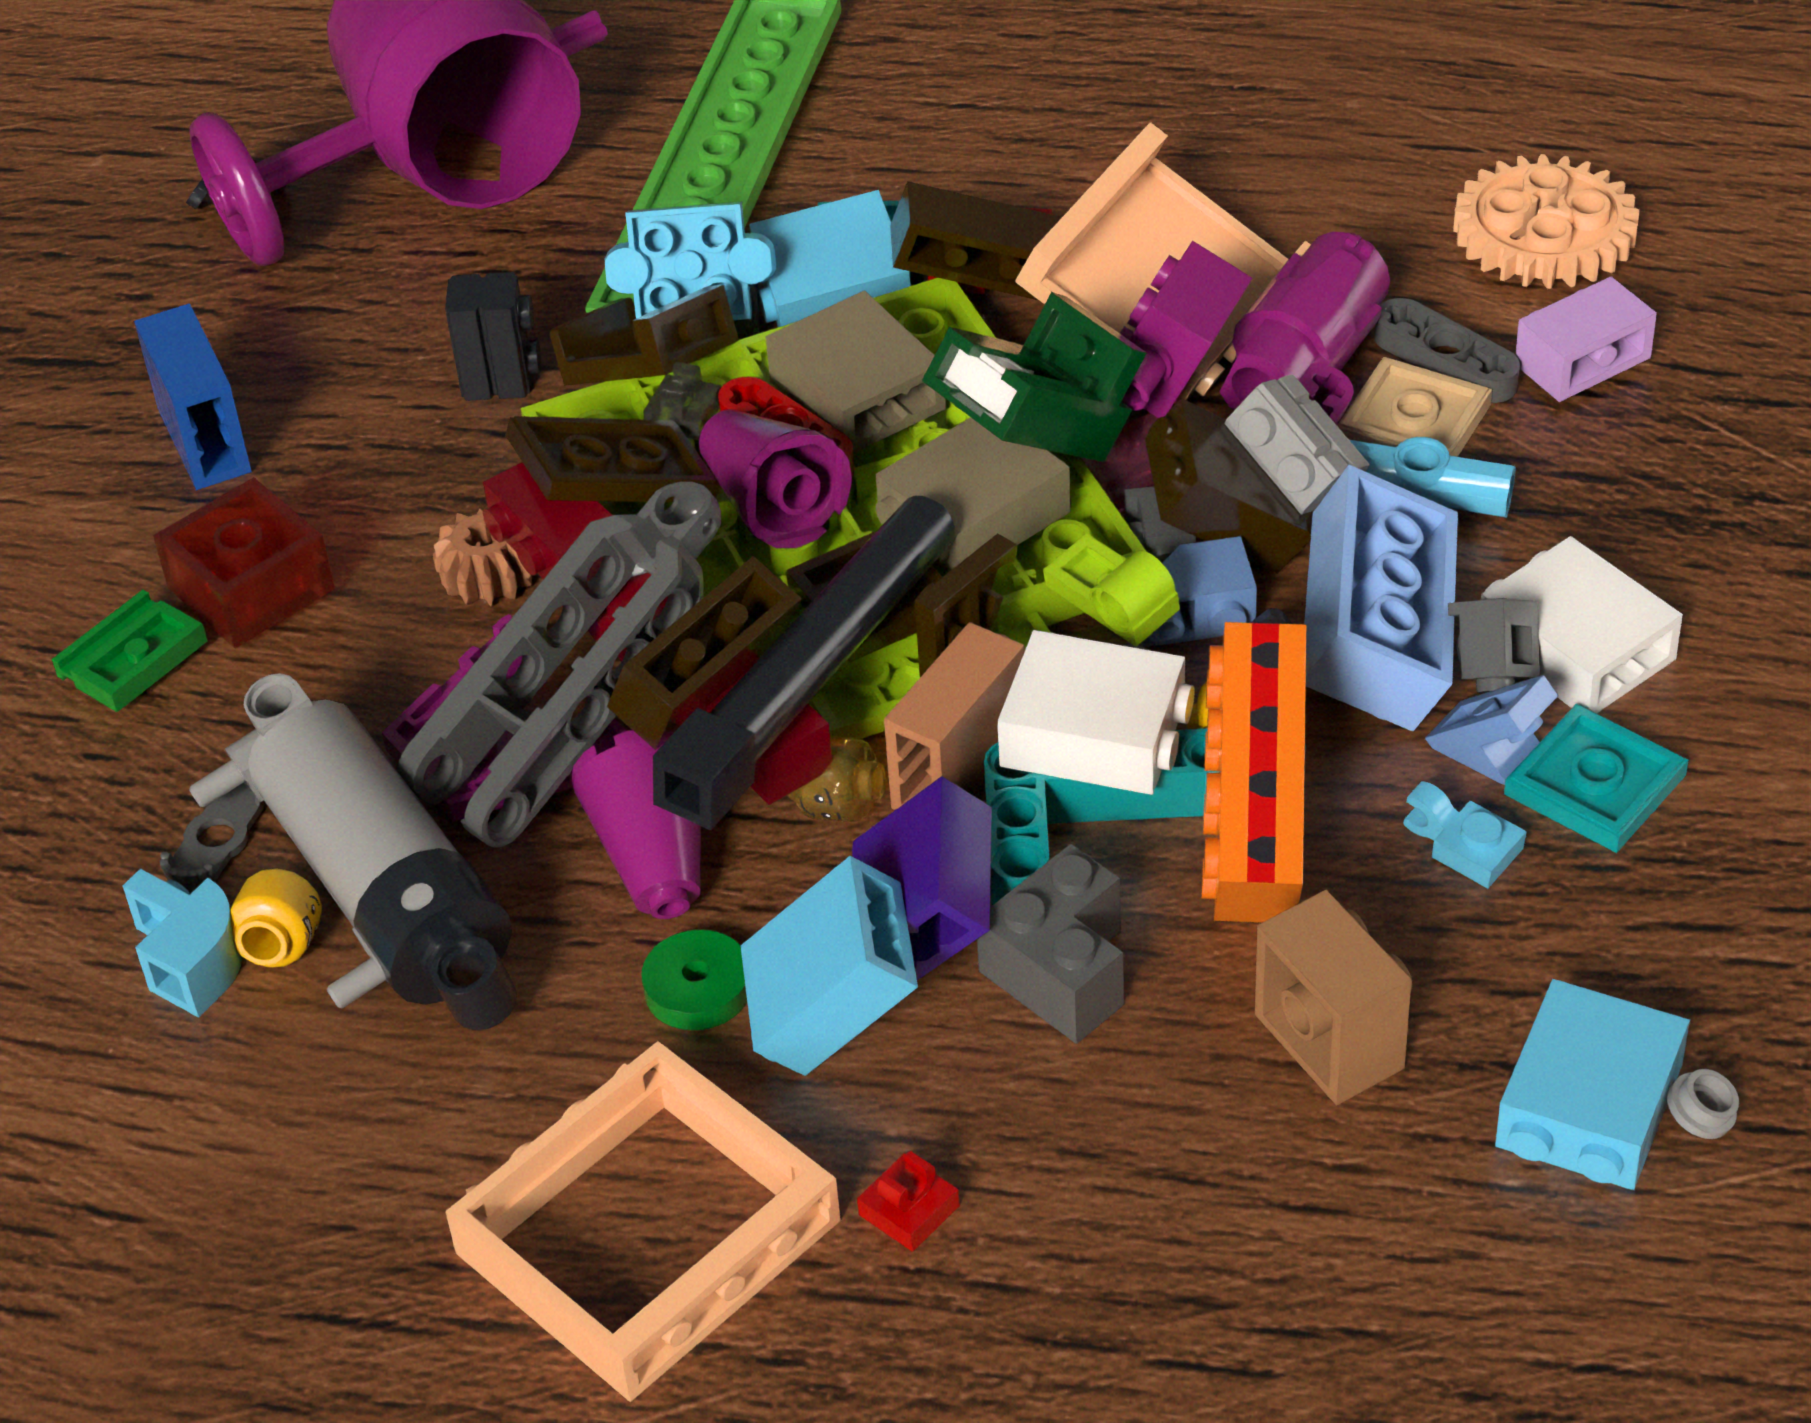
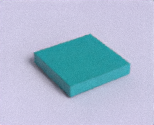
M1575 704L1505 779L1504 795L1617 853L1687 774L1689 760Z

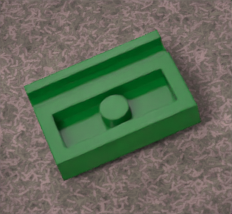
M142 589L52 658V662L58 678L63 681L66 678L71 679L78 690L115 712H119L208 640L203 623L162 600L158 603L151 600L149 593Z

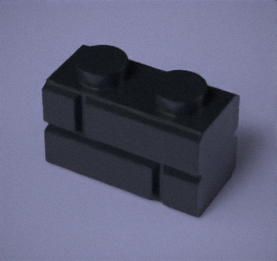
M514 272L487 273L485 277H480L479 274L453 275L448 279L445 311L461 396L464 397L465 401L489 400L494 395H498L499 399L525 398L530 394L531 374L541 372L539 340H528L527 330L534 327L531 295L520 294L518 276Z

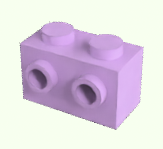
M1608 277L1519 319L1516 356L1520 361V369L1558 402H1561L1650 359L1657 313L1613 277Z

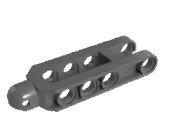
M695 482L668 484L658 489L637 515H613L589 523L411 740L400 756L397 772L419 799L428 804H439L449 799L507 730L514 736L488 767L491 773L471 797L465 811V819H462L461 823L466 831L493 848L503 847L513 842L523 832L569 775L573 765L583 752L595 743L616 717L607 708L623 665L704 598L702 568L696 559L715 537L721 525V510L718 501L704 485ZM674 497L672 505L664 511L666 499ZM603 556L598 572L587 582L589 569L598 558ZM644 573L651 574L626 607L619 606L612 614L615 620L584 658L577 657L571 665L574 669L543 709L537 707L532 714L525 711L526 705L626 582L633 576ZM668 596L664 609L662 610L660 615L655 620H653L655 611L658 608L659 604ZM563 606L558 621L547 631L548 620L557 608ZM627 646V651L623 660L612 671L614 661L618 657L619 653ZM522 656L521 664L516 673L506 680L508 668L517 657ZM587 697L580 714L571 721L577 705ZM441 755L440 763L435 772L428 779L424 780V774L428 765ZM505 799L498 815L488 823L489 816L495 806Z

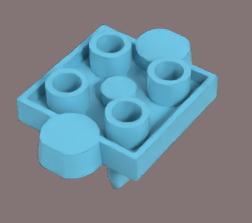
M742 202L629 210L626 212L628 242L612 247L605 256L604 261L606 281L610 288L619 293L634 294L636 318L707 286L724 284L733 320L751 319L750 285L763 283L774 274L776 270L775 246L769 238L758 233H745Z

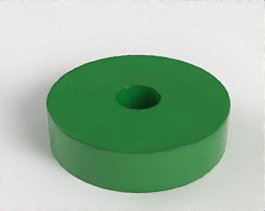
M711 930L680 932L657 944L646 957L641 973L645 1001L651 1013L661 1022L682 1030L710 1029L734 1018L747 1004L741 945L731 937ZM695 978H704L700 981H690Z

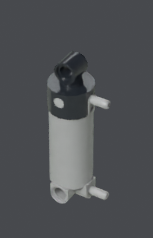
M271 674L256 681L247 691L243 704L248 717L256 729L226 747L225 751L231 760L191 785L189 791L198 805L205 808L246 782L259 802H266L354 927L352 929L370 959L328 986L327 992L337 1007L345 1008L386 980L393 990L407 1002L428 1005L445 1001L455 1020L464 1028L484 1030L503 1022L511 1014L517 998L514 983L501 961V958L507 951L512 934L510 917L507 911L471 863L457 852L350 709L342 703L326 699L310 701L297 681L289 675Z

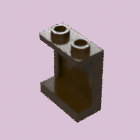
M724 284L707 286L636 318L633 300L630 297L620 298L550 330V338L564 386L667 375L739 340Z

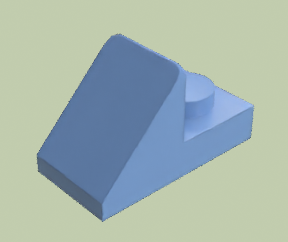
M1541 675L1462 700L1425 739L1432 749L1505 785V779L1540 743L1534 735V732L1543 723L1540 715L1558 697V694L1546 677Z

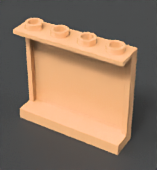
M1150 122L1034 247L1015 282L1043 304L1046 303L1051 292L1064 295L1120 333L1124 326L1133 332L1135 331V328L1128 325L1127 322L1140 298L1148 287L1157 293L1159 292L1158 289L1150 284L1169 255L1180 260L1192 240L1252 277L1253 279L1174 402L1176 404L1181 398L1187 401L1195 390L1202 396H1205L1225 370L1224 367L1218 364L1219 361L1224 357L1232 363L1237 358L1232 343L1235 325L1286 263L1288 258L1155 158L1168 135ZM1304 241L1295 253L1302 256L1311 244Z

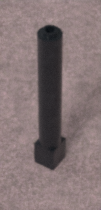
M925 496L907 498L710 713L699 708L695 709L653 755V805L709 830L716 826L755 782L756 761L953 542L955 538V525L943 505Z

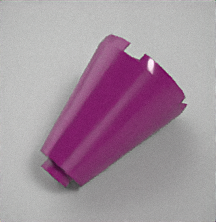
M733 409L718 412L704 425L699 438L700 453L745 526L758 539L775 548H798L817 540L827 531L822 526L834 511L838 514L842 513L848 502L852 484L850 462L844 451L827 435L808 428Z
M633 730L625 731L613 736L615 747L598 755L595 745L583 752L572 769L571 780L574 792L636 908L643 913L651 914L657 919L675 918L688 911L690 905L700 895L701 826L653 805V755L657 750H654Z

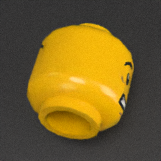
M278 868L267 869L250 876L230 907L231 926L236 951L250 962L269 968L288 966L299 960L309 947L321 922L322 904L318 892L306 879L287 870Z

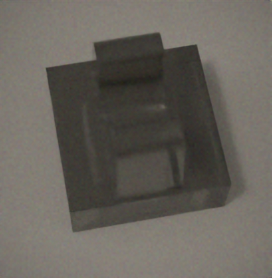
M676 361L673 365L674 376L667 374L643 411L644 420L675 421L687 438L699 440L704 425L720 409L718 393L721 385L704 382L699 366Z

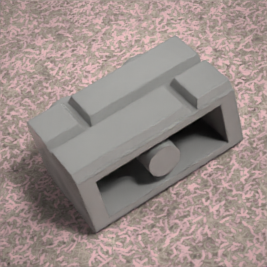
M1293 374L1281 377L1278 380L1274 379L1261 383L1246 397L1224 423L1301 515L1314 511L1348 465L1366 471L1370 466L1315 400L1311 401L1309 399V392Z

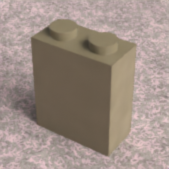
M865 290L765 336L770 382L780 392L849 437L853 444V453L946 409L945 398L922 382L935 355Z
M971 417L876 474L878 499L876 513L882 525L907 498L912 496L931 498L943 505L948 511L955 525V538L932 564L933 566L938 565L947 573L997 533L1018 545L1070 513V476L1068 465L1047 450L1002 441Z

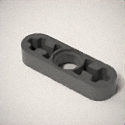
M1394 298L1379 305L1382 307L1380 319L1375 324L1374 339L1382 349L1414 366L1492 389L1491 403L1507 401L1516 394L1518 390L1520 361L1511 351L1417 301L1407 298ZM1439 346H1449L1460 351L1454 354H1442L1432 349Z

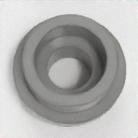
M1699 1069L1682 1074L1673 1082L1667 1093V1102L1671 1114L1685 1130L1695 1136L1704 1139L1720 1138L1736 1122L1739 1107L1737 1091L1727 1078L1716 1071Z

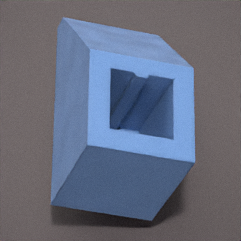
M1241 536L1182 544L1171 553L1162 564L1173 578L1175 590L1178 592L1180 610L1141 644L1143 647L1221 637L1224 633L1225 622L1250 623L1256 618L1257 586Z

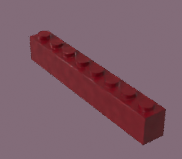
M523 462L483 482L487 508L483 510V519L490 534L499 543L506 541L516 551L521 564L530 575L539 574L543 579L590 522L613 516L598 501L547 500ZM603 556L598 558L589 569L587 582L598 572ZM644 573L633 576L626 582L588 629L596 641L599 640L615 620L612 614L619 606L625 608L651 574ZM668 596L659 604L658 608L655 611L653 620H655L664 609ZM627 646L618 655L620 661L623 660L626 654ZM745 673L703 710L710 713ZM809 704L755 763V782L750 787L768 805L833 769L829 723Z

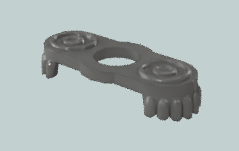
M244 782L206 806L202 814L196 816L187 825L183 834L184 840L173 857L169 852L161 853V860L159 862L165 877L168 880L178 882L189 893H192L207 878L215 882L230 859L238 855L246 847L249 839V830L263 811L265 801L260 803L247 783ZM227 825L235 831L233 837L220 846L209 847L200 844L198 841L200 834L211 826Z

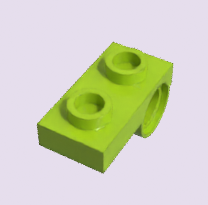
M1088 533L1083 535L1043 569L1046 587L1135 647L1180 610L1178 592L1175 590L1173 578L1166 567L1155 556L1146 551L1138 550L1126 559Z

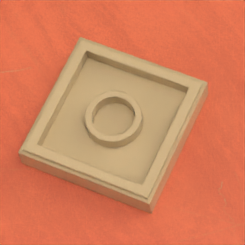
M1383 357L1337 426L1349 440L1397 447L1406 439L1414 437L1432 438L1445 445L1449 451V456L1458 457L1489 409L1492 389Z

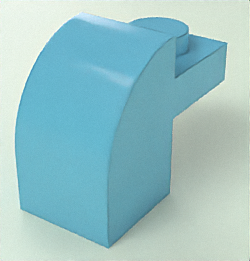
M140 869L123 885V889L136 929L147 935L135 949L148 989L199 1018L231 986L242 964V956L236 951L228 899L224 891L209 878L190 894L178 882L173 880L165 882Z

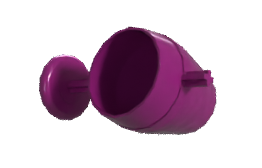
M334 0L327 22L329 52L356 118L255 163L232 126L220 115L206 112L194 119L190 125L191 147L207 191L228 231L242 252L252 262L260 266L276 263L284 254V234L269 193L371 146L378 158L388 168L447 205L484 209L518 199L547 179L569 150L581 115L579 80L567 57L605 40V36L608 35L607 29L601 22L599 13L593 10L550 30L545 19L523 0ZM446 120L501 146L499 181L452 178L440 170L433 152Z

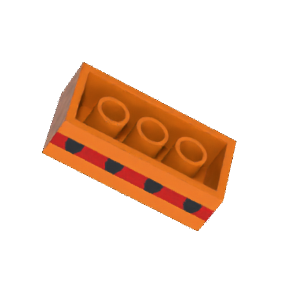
M1225 622L1222 645H1210L1209 669H1207L1206 682L1208 719L1205 735L1204 770L1217 771V773H1207L1203 834L1216 835V838L1205 837L1201 898L1214 899V921L1263 923L1299 904L1303 886L1306 625Z

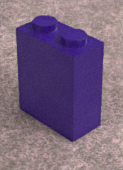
M943 776L855 839L852 847V857L901 883L917 980L990 931L992 807Z

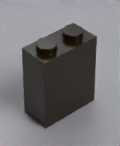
M1181 398L1164 417L1158 418L1152 424L1145 437L1160 520L1204 541L1241 536L1248 561L1278 574L1311 540L1312 519L1310 512L1302 515L1298 512L1224 424L1226 419Z

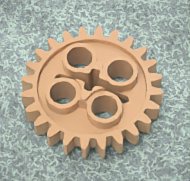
M1540 154L1538 162L1535 164H1530L1523 156H1517V166L1510 167L1502 161H1497L1495 173L1480 169L1477 181L1467 180L1465 182L1464 193L1457 194L1453 232H1457V246L1467 247L1466 258L1468 260L1482 258L1481 270L1483 272L1499 267L1501 269L1500 280L1502 281L1517 274L1522 276V286L1525 287L1530 285L1534 278L1542 279L1547 289H1551L1554 285V280L1560 278L1570 287H1575L1576 276L1582 275L1594 282L1597 281L1598 268L1613 273L1615 272L1616 260H1628L1629 248H1635L1639 220V209L1634 208L1635 196L1633 194H1624L1625 183L1623 181L1609 183L1610 171L1604 170L1591 174V162L1586 161L1575 168L1569 166L1570 160L1568 156H1563L1557 164H1550L1545 154Z

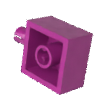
M1193 240L1180 260L1169 255L1150 284L1158 289L1159 292L1157 293L1148 287L1129 316L1130 319L1127 324L1135 328V331L1133 332L1124 326L1120 332L1122 336L1147 352L1121 402L1134 411L1145 409L1157 418L1164 417L1173 406L1253 278Z

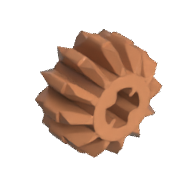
M481 506L476 515L468 517L457 513L455 525L440 527L438 542L434 544L433 560L436 572H439L441 583L446 588L448 595H460L466 605L472 604L478 599H485L491 607L495 598L504 596L515 600L517 588L532 585V575L525 570L516 551L506 541L499 543L490 534L483 519V509Z

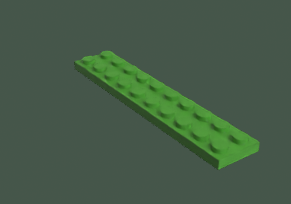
M734 0L633 210L742 202L745 229L841 15L840 0ZM627 222L616 245L628 242ZM604 268L585 307L586 313L591 312L620 298L630 297L634 303V294H623L611 289L607 284Z

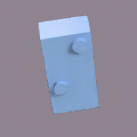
M1348 465L1314 510L1312 516L1304 625H1306V687L1410 731H1414L1452 685L1454 616H1448V603L1455 602L1457 511L1354 466Z

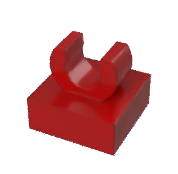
M912 1151L901 1155L857 1197L859 1216L911 1252L916 1250L960 1207L959 1190L939 1177L932 1164Z

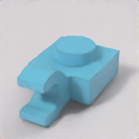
M1421 781L1407 797V803L1415 808L1404 819V826L1419 836L1434 840L1432 858L1487 889L1524 849L1527 831L1472 801H1469L1458 812L1442 790L1424 781Z

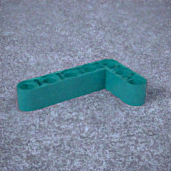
M1207 728L1175 730L1179 733V743L1173 769L1171 771L1161 770L1153 795L1000 767L999 742L992 745L986 752L984 759L986 804L992 807L991 904L994 905L1050 861L1047 824L1203 816L1207 773H1217V771L1204 770Z

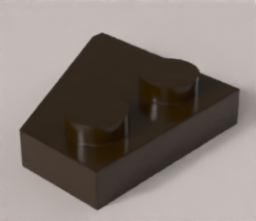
M997 533L940 580L926 586L914 600L920 677L969 622L991 631L1003 600V596L993 591L992 586L997 570L1004 564L1014 562L1017 554L1016 543Z

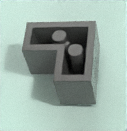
M1070 844L990 907V931L977 939L979 972L1076 1044L1124 1005L1123 952L1108 942L1121 932L1120 878Z

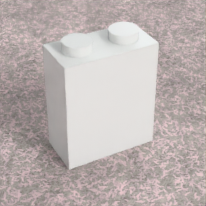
M1571 536L1550 550L1539 552L1527 565L1504 580H1496L1481 594V600L1507 598L1537 601L1540 676L1544 675L1558 694L1557 698L1571 708L1578 704L1597 714L1676 660L1683 614Z
M1033 630L998 719L1000 767L1153 795L1161 770L1171 771L1173 769L1179 743V733L1175 731L1177 724H1187L1192 713L1195 688L1194 685L1185 684V657Z

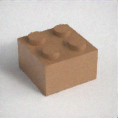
M1324 890L1257 925L1255 1016L1336 1106L1405 1069L1406 1043L1409 1034L1410 992L1413 987L1412 979L1401 959L1394 954L1388 955L1369 935L1363 920L1356 912L1350 909L1345 910L1327 890Z

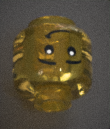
M830 736L833 762L830 763L820 777L793 791L788 796L795 802L800 812L809 818L855 822L867 816L873 808L875 801L880 800L886 787L885 768L882 763L877 761L876 753L868 742L854 737Z

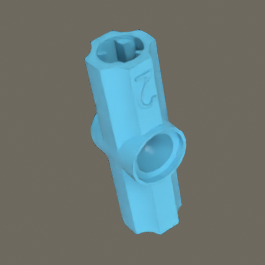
M1428 437L1406 439L1397 447L1349 440L1370 464L1365 471L1450 509L1505 518L1508 516L1516 467L1512 465L1449 456V451L1444 444Z

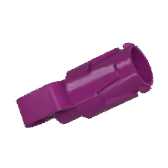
M1332 231L1318 236L1302 256L1294 252L1235 325L1232 343L1237 358L1220 390V394L1229 407L1235 410L1261 383L1274 379L1278 380L1281 377L1293 374L1309 392V399L1311 401L1315 400L1332 421L1338 425L1354 394L1351 381L1340 370L1380 319L1382 307L1379 305L1389 290L1390 276L1388 267L1374 245L1368 240L1365 241L1357 234Z

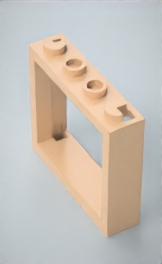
M659 1041L630 1064L624 1063L610 1080L586 1099L572 1104L559 1121L534 1141L526 1142L518 1147L504 1165L479 1185H473L466 1189V1195L446 1210L456 1254L629 1402L633 1401L841 1221L837 1183L833 1175ZM665 1108L776 1196L612 1334L505 1244L502 1239L655 1114Z

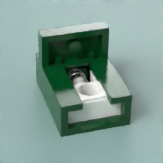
M1051 292L1024 345L949 327L922 382L1002 441L1105 462L1132 411L1130 407L1121 401L1147 352L1068 297Z

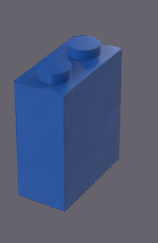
M190 303L135 320L134 323L157 408L195 489L199 490L251 473L230 383Z

